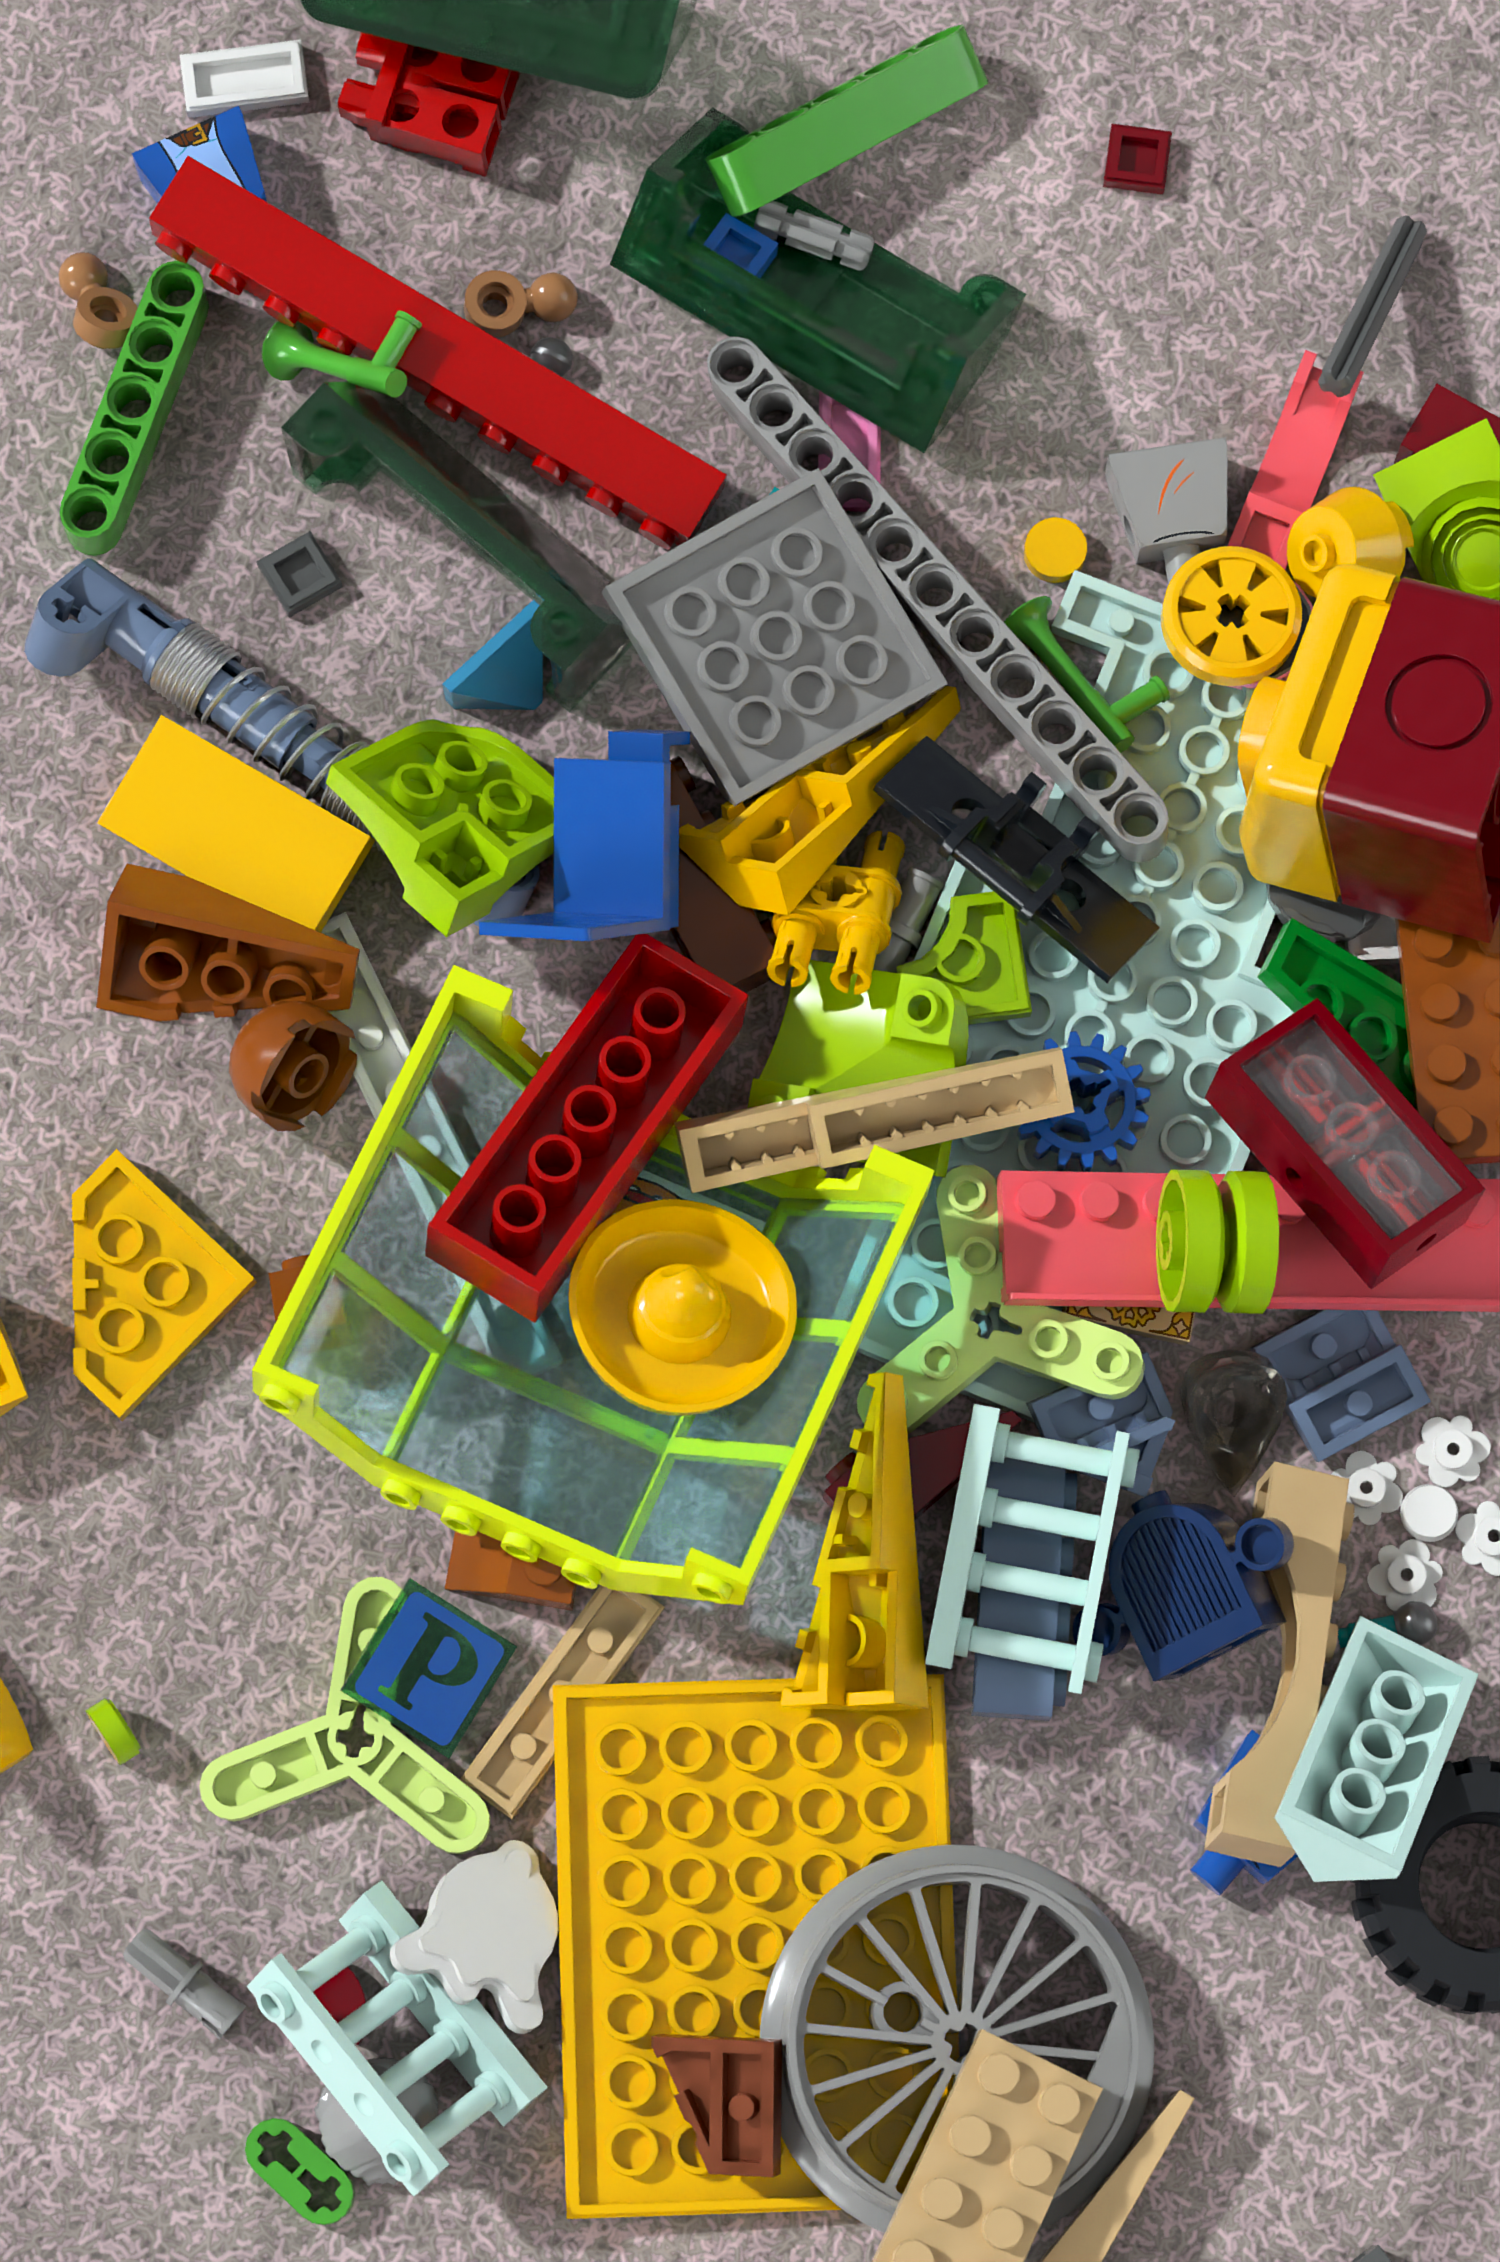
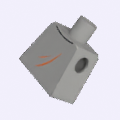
M1226 437L1108 455L1105 469L1106 482L1136 564L1164 560L1169 585L1178 569L1189 559L1203 551L1224 547L1227 537Z

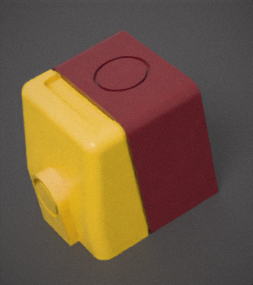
M1350 563L1338 565L1326 574L1287 681L1264 676L1259 681L1249 701L1241 728L1238 745V766L1247 801L1239 827V835L1248 870L1255 879L1263 883L1337 902L1339 895H1341L1342 902L1345 905L1475 940L1491 942L1500 916V600L1408 577H1403L1400 580L1399 575Z

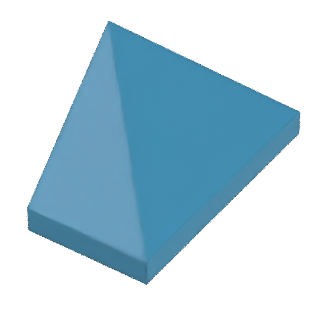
M535 600L530 602L442 683L445 700L454 709L535 710L542 704L544 618L542 607Z

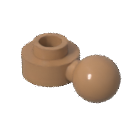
M86 252L70 255L62 263L58 277L63 292L71 299L78 301L73 318V326L76 333L84 341L97 348L114 349L123 347L138 309L135 302L123 292L106 287L108 282L107 269L97 256Z
M491 270L477 275L469 283L464 299V314L466 320L494 337H503L511 334L520 326L525 313L534 312L537 317L547 322L565 320L574 312L578 301V294L573 282L560 273L543 274L533 282L530 288H523L520 281L513 275L504 271ZM496 299L504 303L506 310L501 315L494 316L488 314L484 310L483 305L489 300Z

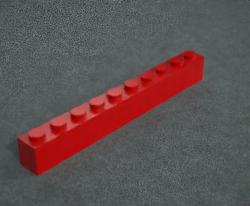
M190 156L186 157L149 217L152 235L157 237L155 245L164 253L182 263H187L190 257L211 269L209 277L227 291L241 295L245 289L265 301L262 308L281 323L294 327L297 321L319 333L316 340L326 349L348 356L353 353L358 357L372 361L394 323L397 311H403L413 316L422 323V327L414 334L395 369L405 373L407 386L426 397L423 403L428 409L450 422H456L458 417L463 418L480 429L477 435L482 441L502 453L509 454L513 448L532 459L531 468L546 480L559 486H563L566 480L587 492L585 500L600 512L616 518L619 512L625 514L641 524L638 531L645 538L662 548L670 550L674 543L681 545L695 537L724 489L727 477L725 473Z

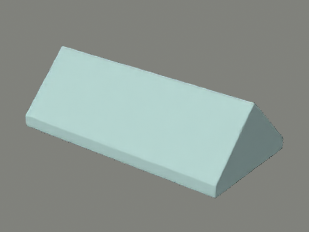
M1362 1616L1355 1623L1274 1817L1314 1882L1395 1879L1399 1876L1479 1675Z

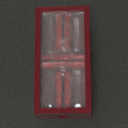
M1318 998L1222 1061L1205 1095V1099L1370 1289L1380 1284L1465 1224L1485 1191L1484 1186Z

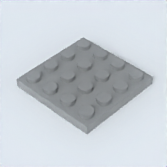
M819 468L605 586L601 592L682 729L690 731V742L726 802L729 801L733 804L734 807L742 802L745 803L771 788L779 781L813 764L939 692L948 684Z

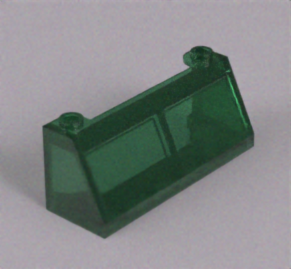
M712 107L647 168L609 265L729 337H741L750 340L774 364L925 453L936 441L1008 336L1027 294L991 274H978L971 277L958 293L875 242L868 265L864 270L858 271L840 264L841 258L834 255L831 261L786 245V238L780 235L776 241L779 243L777 256L762 277H756L703 245L726 213L730 214L705 159L713 152L749 133L743 125ZM791 192L773 200L787 205L788 213L795 214V211L798 209L843 226L842 232L850 235L851 228ZM759 208L735 218L754 228Z

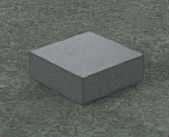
M311 531L256 561L259 570L288 617L295 615L343 587L341 580Z

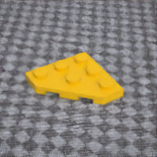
M116 1149L72 1194V1221L74 1223L72 1285L75 1339L73 1374L108 1409L123 1421L257 1282L245 1268Z

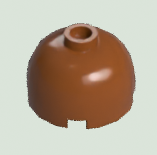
M279 1001L263 1008L242 1026L230 1053L229 1074L239 1100L249 1111L277 1131H296L306 1127L298 1120L308 1116L312 1111L317 1112L321 1116L326 1114L333 1108L350 1083L357 1064V1054L349 1049V1037L356 1039L353 1030L328 1011L311 1002Z

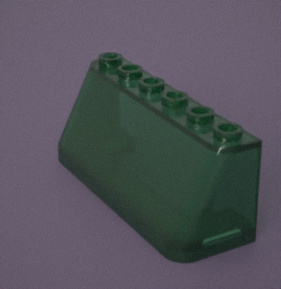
M301 0L304 9L311 17L329 26L630 101L645 99L654 94L660 87L689 33L697 0Z

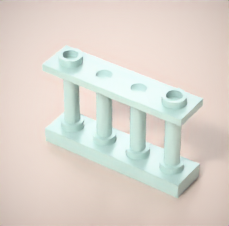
M974 1404L925 1664L951 1669L954 1655L967 1658L968 1651L1072 1671L1068 1692L1081 1694L1084 1681L1097 1683L1104 1644L1091 1641L1119 1489L1120 1486L1133 1488L1140 1449L1127 1447L1130 1433L1120 1431L1116 1432L1113 1451L1010 1432L1011 1425L998 1423L1001 1411L999 1408ZM1007 1457L1106 1476L1108 1479L1101 1516L998 1496L999 1489L986 1487L991 1461L1004 1464V1459ZM996 1522L1095 1541L1089 1580L985 1561L986 1554L974 1552L979 1526L992 1528V1523ZM980 1587H986L1084 1606L1077 1645L974 1626L973 1618L962 1617L966 1592L979 1593Z
M381 1880L363 1893L338 1920L348 1934L296 1971L282 1953L278 1954L247 1985V1988L255 1996L258 2007L263 2015L278 2025L378 2151L390 2175L402 2182L414 2197L449 2165L438 2149L487 2111L492 2112L504 2127L524 2111L548 2087L477 1998H474L468 2004L458 2005L450 1999L441 1982L433 1974L405 1975L394 1968L389 1957L391 1947L401 1937L418 1930L420 1927ZM365 1955L386 1979L389 1986L337 2023L314 1995L313 1991L358 1958ZM407 2007L431 2037L379 2076L354 2044L402 2008ZM445 2059H449L472 2087V2090L423 2128H420L396 2097Z

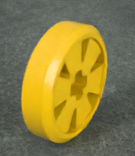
M1237 546L1212 548L1195 555L1184 563L1175 573L1167 587L1161 610L1163 637L1176 661L1197 678L1222 686L1252 684L1260 681L1264 676L1274 673L1291 654L1302 623L1300 596L1288 573L1265 554ZM1226 604L1230 611L1237 605L1245 611L1241 620L1242 627L1236 628L1233 622L1225 627L1218 622L1222 611L1221 605Z

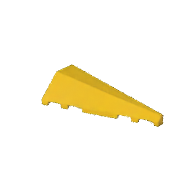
M945 686L942 690L931 696L932 699L919 709L904 716L903 712L884 722L881 730L861 741L857 739L851 741L813 764L774 784L763 795L744 805L742 802L735 807L729 801L722 804V817L702 829H696L690 824L679 828V847L739 906L790 915L885 801L873 791L876 783L926 736L935 742L960 712L961 705L956 687Z
M880 1372L872 1373L868 1376L866 1385L874 1389L864 1428L854 1429L849 1447L857 1451L848 1486L838 1487L812 1581V1585L820 1588L809 1628L799 1629L795 1647L803 1650L794 1685L783 1688L781 1707L859 1711L929 1708L904 1381L902 1375Z

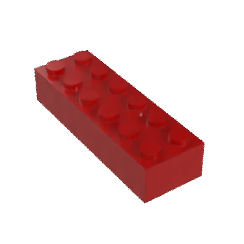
M635 935L428 1224L425 1256L536 1323L571 1273L575 1260L589 1235L611 1216L669 1133L674 1122L678 1120L741 1030L749 995L650 935Z

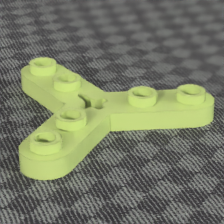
M962 1165L951 1169L946 1174V1178L941 1179L937 1188L936 1202L954 1308L875 1372H888L903 1376L907 1433L913 1432L997 1361L1104 1399L1115 1400L1127 1397L1135 1391L1143 1380L1145 1364L1141 1350L1132 1338L1116 1330L1047 1306L1004 1305V1302H1001L1003 1268L1002 1252H999L996 1179L986 1169L976 1165ZM992 1307L1000 1308L999 1316L1001 1320L1012 1328H1022V1333L1015 1335L1007 1331L993 1330L989 1339L981 1338V1329L973 1319L976 1314L987 1315ZM867 1381L860 1388L857 1397L858 1414L864 1424L874 1391L873 1388L866 1385Z
M368 1577L357 1582L348 1592L343 1605L326 1715L224 1754L209 1763L202 1773L199 1788L201 1799L210 1812L223 1820L233 1822L245 1820L351 1778L433 1845L449 1854L462 1855L474 1851L485 1841L490 1831L491 1818L487 1805L480 1796L392 1726L393 1715L359 1695L355 1689L358 1678L407 1600L403 1590L394 1581L383 1577ZM401 1670L391 1687L386 1688L380 1685L378 1688L380 1693L395 1702ZM364 1705L366 1707V1712H364L363 1716L364 1731L366 1734L374 1736V1743L372 1747H362L359 1757L351 1758L348 1756L347 1746L338 1742L337 1738L339 1732H349L351 1730L358 1706Z

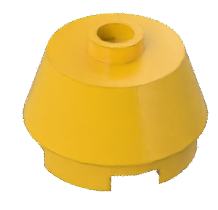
M1346 487L1333 492L1297 518L1288 537L1287 560L1295 582L1301 586L1304 592L1317 598L1326 574L1332 568L1341 564H1356L1396 574L1400 577L1405 565V548L1414 547V539L1409 521L1397 503L1393 501L1385 502L1377 494L1365 488Z

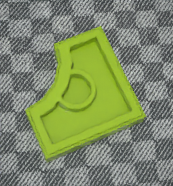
M994 891L951 897L949 923L939 943L920 959L896 967V973L899 974L906 973L931 977L952 984L959 991L965 1003L969 1025L1031 1017L1032 1014L1019 920L1016 919L1018 915L1017 910ZM928 998L923 1000L918 1008L919 1017L923 1020L931 1012V1002Z

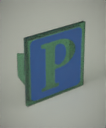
M409 1578L390 1610L383 1617L360 1655V1659L340 1691L449 1759L517 1646Z

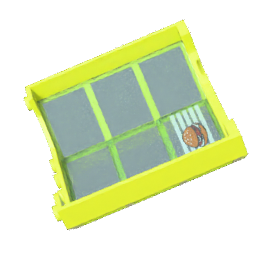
M453 965L252 1369L253 1392L259 1396V1400L264 1405L281 1413L373 1486L380 1488V1494L394 1505L408 1510H415L417 1505L441 1515V1522L458 1533L476 1536L477 1532L488 1535L501 1541V1548L520 1560L536 1562L538 1557L562 1567L561 1574L577 1585L595 1589L600 1584L616 1591L709 1601L718 1604L743 1605L928 1195L935 1170L874 1144L864 1168H849L845 1179L825 1178L827 1172L824 1169L811 1166L692 1193L686 1182L676 1130L673 1125L611 1216L633 1205L669 1199L706 1203L737 1215L766 1236L786 1261L796 1287L797 1319L792 1342L778 1367L760 1386L740 1400L715 1411L687 1416L658 1414L642 1409L628 1402L609 1388L594 1372L580 1349L569 1311L568 1296L571 1273L536 1323L425 1256L428 1224L551 1054V1052H544L542 1057H540L522 1041L527 1029L511 1016L512 989ZM681 1114L676 1122L692 1118Z

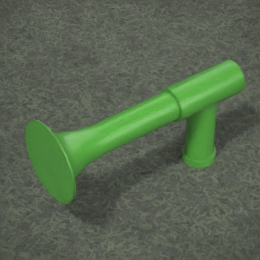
M398 310L394 323L372 361L361 357L344 355L315 345L311 329L297 321L294 327L278 321L267 332L263 343L262 358L265 369L269 374L281 381L292 380L303 368H309L394 398L402 395L407 386L405 373L395 369L416 331H419L422 327V323L408 313Z
M1040 596L1025 602L1005 619L1004 623L1022 643L1029 646L1041 658L1068 695L1120 753L1124 752L1135 740V737L1125 724L1157 704L1170 700V693L1160 677L1155 675L1143 686L1109 705L1102 694L1089 683L1052 633L1047 620L1052 606L1051 598Z

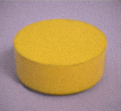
M1058 517L1047 518L1035 524L1029 531L1024 546V559L1028 569L1037 578L1050 583L1070 580L1074 570L1080 571L1082 569L1087 553V542L1082 530L1075 523Z

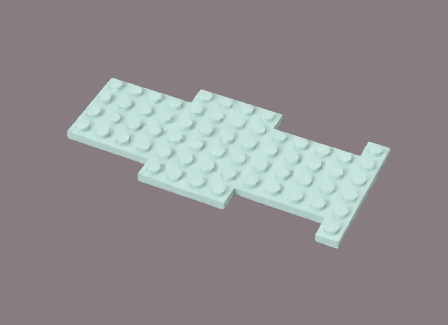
M1074 570L1053 621L1051 631L1057 636L1107 655L1094 689L1098 690L1109 705L1149 682L1151 677L1157 675L1165 683L1170 693V700L1157 704L1125 724L1135 737V740L1128 749L1121 753L1159 795L1167 807L1168 839L1164 850L1159 856L1150 861L1133 862L1126 860L1118 854L1098 832L1086 852L1079 859L1082 864L1160 928L1107 984L1036 924L1031 922L1028 926H1025L1019 921L1032 1007L1031 1017L969 1025L966 1065L1042 1051L1044 1041L1049 1038L1063 1049L1066 1048L1069 1034L1073 1031H1077L1081 1040V1046H1090L1096 1034L1104 1035L1103 1051L1111 1054L1114 1049L1121 1045L1127 1048L1122 1062L1125 1068L1141 1064L1143 1073L1137 1082L1134 1083V1087L1150 1089L1151 1096L1149 1102L1135 1107V1109L1146 1113L1149 1118L1145 1128L1136 1129L1129 1127V1130L1133 1132L1138 1140L1134 1149L1130 1151L1117 1144L1115 1146L1118 1157L1116 1164L1109 1167L1099 1155L1094 1157L1091 1172L1169 1173L1170 1169L1207 1170L1211 1174H1226L1228 1171H1243L1250 1149L1205 1099V1095L1222 1061L1294 1014L1288 1006L1257 978L1261 968L1256 967L1255 964L1276 913L1268 901L1266 883L1255 879L1248 870L1239 835V827L1247 798L1238 766V745L1245 713L1255 688L1243 687L1240 690L1209 683L1192 675L1176 661L1166 645L1161 628L1162 603ZM1098 769L1086 773L1081 781L1089 789L1097 791L1110 787L1114 783L1115 778L1108 771ZM1055 783L1042 816L1069 838L1078 823L1085 816ZM1139 815L1127 819L1122 827L1132 836L1144 837L1151 834L1157 826L1149 817ZM956 860L914 961L923 957L939 943L949 923L951 897L993 892V890ZM1059 889L1057 896L1069 911L1080 909L1079 902L1072 893ZM1077 1063L1080 1069L1096 1074L1104 1072L1096 1066ZM1072 1091L1073 1106H1079L1085 1114H1088L1094 1097L1092 1098L1090 1095L1087 1098H1080L1075 1091ZM1122 1096L1116 1098L1114 1103L1105 1108V1114L1110 1121L1109 1127L1111 1130L1118 1124L1122 1116ZM1020 1124L952 1140L947 1173L951 1169L962 1165H976L984 1168L995 1179L1001 1170L1059 1171L1057 1170L1056 1163L1058 1154L1049 1151L1043 1158L1036 1159L1033 1155L1038 1140L1035 1136L1030 1139L1019 1140L1017 1132L1018 1128L1022 1125ZM1062 1130L1056 1133L1058 1136L1070 1141L1084 1142L1081 1136ZM1070 1158L1064 1171L1083 1172L1079 1159ZM933 1176L928 1195L857 1351L884 1363H888L954 1308L936 1202L937 1188L943 1177ZM875 1223L835 1323H851L895 1223ZM1047 1306V1307H1050V1308H1053V1309H1056V1310L1062 1312V1307H1063V1306ZM992 1307L987 1315L976 1314L973 1319L981 1329L980 1337L989 1339L993 1330L1007 1331L1019 1335L1022 1333V1328L1015 1329L1004 1323L999 1316L1000 1308ZM997 1361L960 1393L1006 1412L1014 1411L1017 1416L1034 1422L1026 1403L1066 1385Z

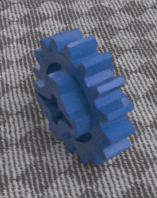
M1077 1031L1070 1032L1067 1046L1062 1049L1070 1091H1075L1080 1098H1087L1090 1095L1092 1098L1094 1097L1089 1113L1085 1114L1083 1109L1078 1106L1074 1107V1113L1025 1123L1018 1128L1017 1136L1019 1140L1030 1139L1034 1136L1037 1138L1038 1143L1033 1155L1036 1159L1043 1158L1049 1151L1058 1154L1056 1163L1057 1170L1064 1171L1070 1158L1079 1159L1083 1172H1091L1094 1157L1099 1155L1109 1167L1115 1165L1118 1159L1115 1146L1118 1144L1122 1148L1132 1151L1138 1140L1133 1132L1129 1130V1127L1136 1129L1145 1128L1149 1118L1143 1111L1135 1109L1136 1106L1149 1102L1151 1096L1150 1089L1134 1087V1083L1137 1082L1143 1073L1141 1064L1125 1068L1122 1062L1127 1048L1121 1045L1114 1049L1111 1054L1103 1051L1104 1035L1097 1033L1090 1046H1081V1040ZM1049 1038L1044 1041L1043 1050L1058 1048L1059 1046ZM1077 1063L1090 1064L1102 1069L1104 1072L1096 1074L1080 1069ZM1122 1096V1116L1118 1124L1111 1130L1109 1127L1110 1121L1105 1114V1108L1114 1103L1116 1098ZM1062 1130L1081 1136L1084 1142L1070 1141L1058 1136L1056 1133Z

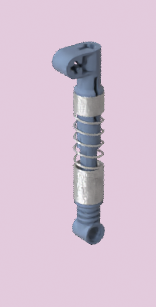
M92 558L81 562L40 597L24 648L28 661L36 669L49 675L59 677L71 676L82 670L109 647L140 669L144 683L149 685L152 690H156L157 694L161 693L162 697H166L167 701L171 700L172 704H176L177 708L181 707V710L186 711L187 715H191L192 718L202 717V725L213 721L229 733L227 736L228 744L238 739L255 751L253 755L254 762H259L265 758L281 770L279 774L280 781L286 780L295 769L311 779L313 782L310 784L305 795L307 800L313 798L321 787L325 789L321 799V808L374 838L354 811L326 784L332 764L360 751L370 744H367V742H355L342 749L344 731L340 723H330L316 730L318 713L314 705H297L291 700L292 695L288 686L273 688L265 682L266 677L263 669L260 667L247 669L240 664V653L235 652L234 648H230L229 644L225 645V642L220 641L219 637L215 638L214 634H210L209 630L200 627L199 623H195L190 618L176 619ZM253 672L259 673L260 678H259L257 675H255ZM279 691H284L286 693V696L280 693ZM332 728H337L339 732L337 744L324 736L323 733ZM375 841L373 847H377L378 851L382 850V853L384 855V850L381 848L379 843ZM538 865L524 875L493 904L490 914L475 921L474 924L479 926V921L522 916L539 880Z

